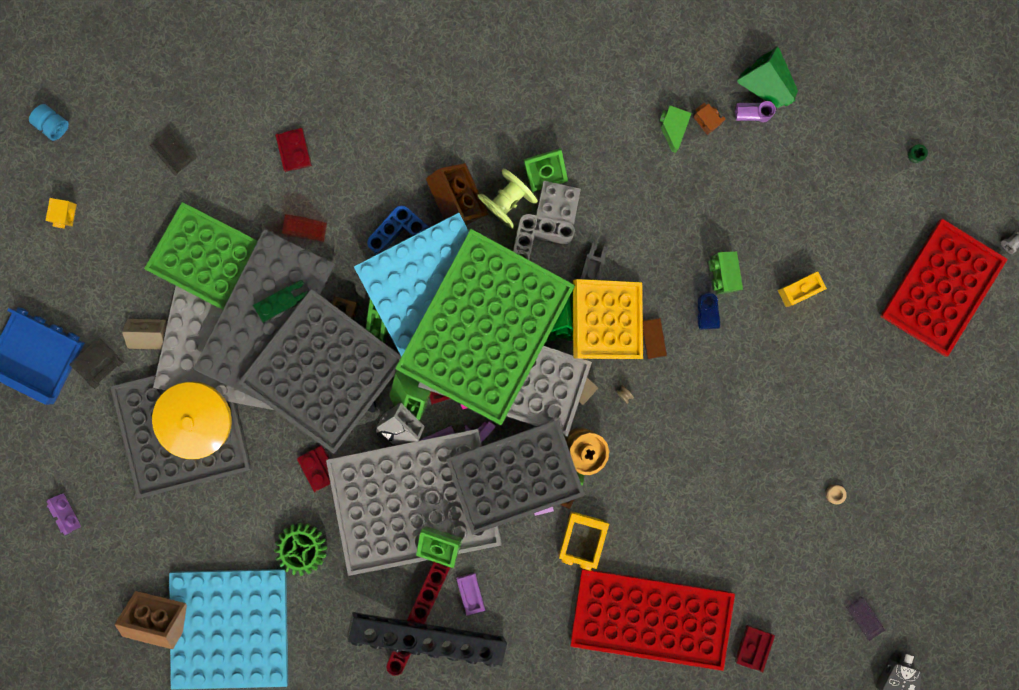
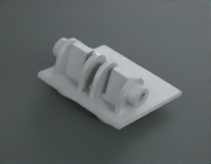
M543 181L536 216L565 221L574 225L581 189Z

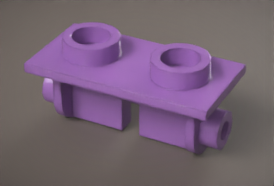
M64 493L48 499L47 508H49L53 518L57 516L58 520H56L60 533H63L65 536L81 527Z

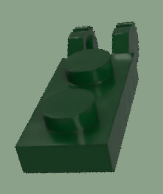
M303 280L290 287L287 286L253 305L263 323L294 307L305 298L309 291H304L295 298L291 293L304 285Z

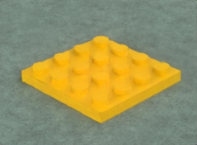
M573 280V285H575L573 289V359H643L642 283Z

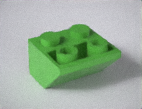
M737 251L719 252L710 257L711 260H709L708 264L710 272H713L714 279H712L711 283L713 291L716 290V295L743 290Z
M397 370L390 398L394 406L402 403L420 421L426 409L431 391L418 387L419 381Z

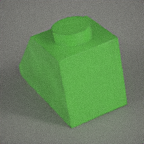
M669 106L667 111L663 110L660 117L662 122L661 130L671 151L676 153L681 144L691 113Z

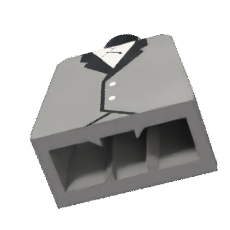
M399 403L382 415L376 432L380 438L386 437L392 444L398 445L418 441L425 426L402 403Z

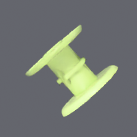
M503 168L502 174L509 184L503 190L500 189L498 191L499 194L493 201L483 194H478V197L496 217L513 229V222L506 214L513 207H517L516 203L522 197L531 203H537L538 200L515 175Z

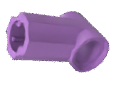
M770 101L762 103H737L735 118L736 121L767 122L775 114L776 108ZM761 109H768L770 114L768 116L763 115Z

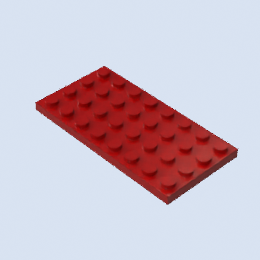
M582 568L570 647L724 671L735 593Z

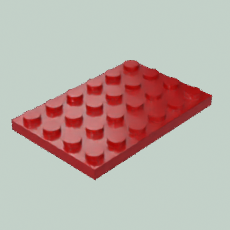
M940 219L880 317L941 355L948 357L1008 259L944 219Z

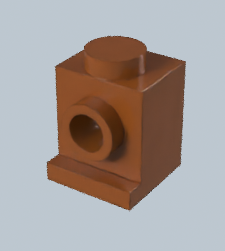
M705 103L696 109L697 113L693 117L707 135L726 120L724 116L722 118L719 117V112L715 107Z

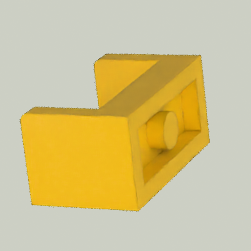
M815 272L779 289L778 292L785 306L789 307L827 288L819 272Z

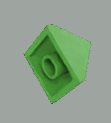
M561 148L524 159L523 166L532 192L542 190L543 181L557 184L568 182Z
M425 526L420 533L416 556L454 568L463 538Z

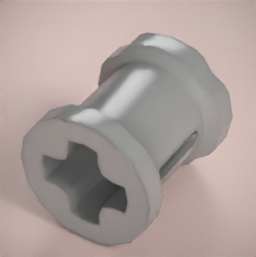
M1016 229L1012 236L1001 242L1002 247L1010 254L1015 253L1017 248H1019V229Z

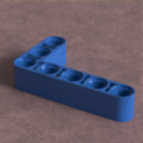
M398 206L369 237L367 244L371 251L379 254L385 251L404 229L414 236L418 234L412 232V227L415 224L422 225L420 232L430 227L407 207ZM402 211L408 214L405 220L398 219V214ZM392 225L395 227L392 234L385 233L387 226ZM377 239L381 240V247L374 249L373 242Z

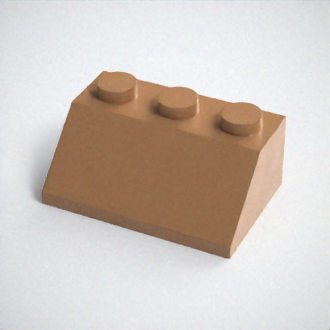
M135 591L117 619L115 626L122 637L174 649L183 633L187 605L183 602Z

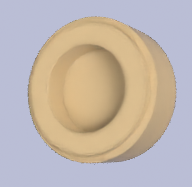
M831 485L827 488L825 495L829 502L841 504L845 501L846 491L842 486Z

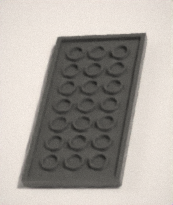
M263 230L193 370L260 400L238 382L302 300L294 307L265 323L262 322L253 305L303 280L304 285L291 292L294 298L302 292L310 291L311 289L320 295L335 264L271 232Z

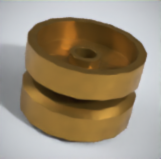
M587 428L573 429L569 431L568 436H564L578 473L592 475L604 468L608 461L609 448L603 437Z

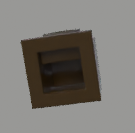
M335 296L333 300L329 301L339 310L341 306H345L346 311L344 314L355 320L358 303Z

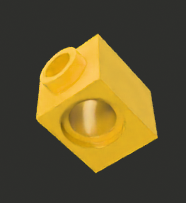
M50 198L45 221L53 223L52 226L65 229V225L73 226L77 204Z

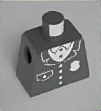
M902 652L899 662L889 659L875 687L878 690H920L922 673L912 666L914 656Z

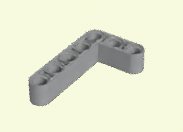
M531 214L523 215L519 222L513 252L529 260L534 238L559 244H568L572 241L575 232L574 226L565 221ZM531 223L533 227L525 228L523 224ZM547 226L551 229V231L544 232L542 230V227ZM566 230L570 235L563 236L561 231ZM525 240L529 245L521 246L519 242Z

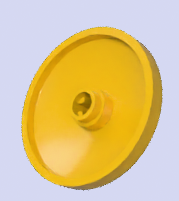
M196 381L179 383L167 389L157 400L152 414L153 430L160 444L170 453L185 459H200L217 451L227 440L232 424L231 411L225 398L210 385Z

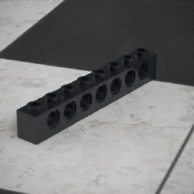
M352 612L347 633L348 642L355 646L365 644L370 645L374 649H382L384 647L390 648L394 652H401V650L409 651L413 655L423 653L428 654L432 658L442 656L452 661L461 659L471 664H477V662L484 663L490 667L502 666L507 646L503 636ZM367 629L374 630V632L371 635H366L364 633ZM387 632L394 633L390 638L384 637ZM407 635L413 636L409 641L403 640ZM426 638L432 639L430 643L423 644ZM445 641L451 642L449 646L442 647ZM464 644H469L466 650H461ZM483 647H488L486 652L480 653Z

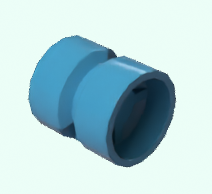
M46 104L36 107L29 116L30 124L40 131L43 130L42 133L52 141L62 137L68 129V121L59 114H56Z

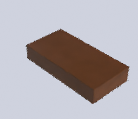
M661 318L643 321V337L647 359L667 356Z

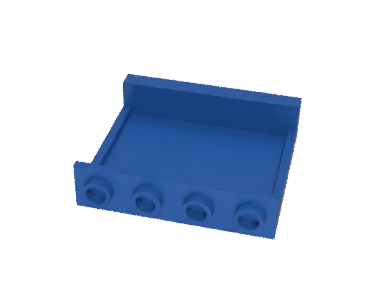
M8 308L7 311L12 314L0 336V382L45 405L54 404L85 343L80 341V337L76 334L62 332L63 328L60 326L46 324L44 318L28 315L29 311L23 308Z

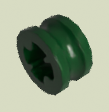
M918 144L910 148L907 155L911 162L919 163L926 159L928 150L924 145ZM920 150L922 155L918 158L915 157L916 154L914 152Z

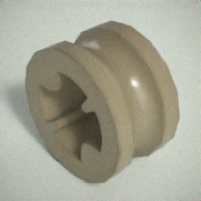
M623 385L621 390L615 391L626 404L629 403V399L634 398Z

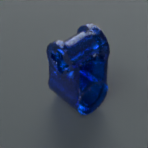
M705 293L698 298L699 330L720 328L718 298L713 293ZM707 297L709 300L712 301V303L709 305L704 304V300H706Z

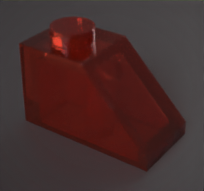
M285 214L282 233L289 237L324 242L327 223Z

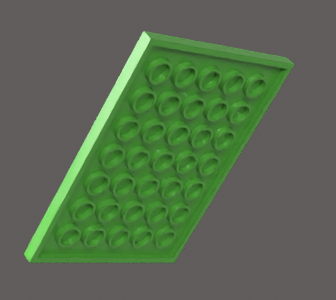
M471 229L395 369L502 425L575 285Z

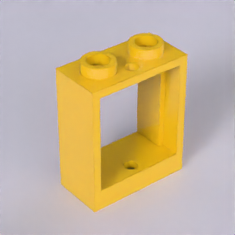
M571 511L558 554L559 559H562L561 562L569 565L577 563L586 570H591V568L597 569L609 527L608 521ZM574 522L601 530L592 561L566 554Z

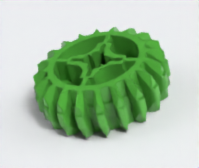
M298 523L297 527L292 524L290 529L285 528L283 530L284 534L280 533L278 535L280 540H277L275 544L279 547L274 549V552L280 553L276 560L282 559L279 566L286 565L285 572L292 569V575L299 571V575L303 576L305 571L307 574H311L312 569L316 571L318 565L323 564L324 561L321 558H325L327 554L322 551L326 550L327 546L321 544L326 539H319L322 532L320 531L316 534L317 527L314 526L309 530V523L304 528L302 523ZM299 534L308 536L312 541L305 542ZM293 536V548L287 551V542ZM300 545L304 548L307 547L302 553L301 551H295ZM315 547V556L309 562L308 551ZM290 557H297L303 564L294 562Z

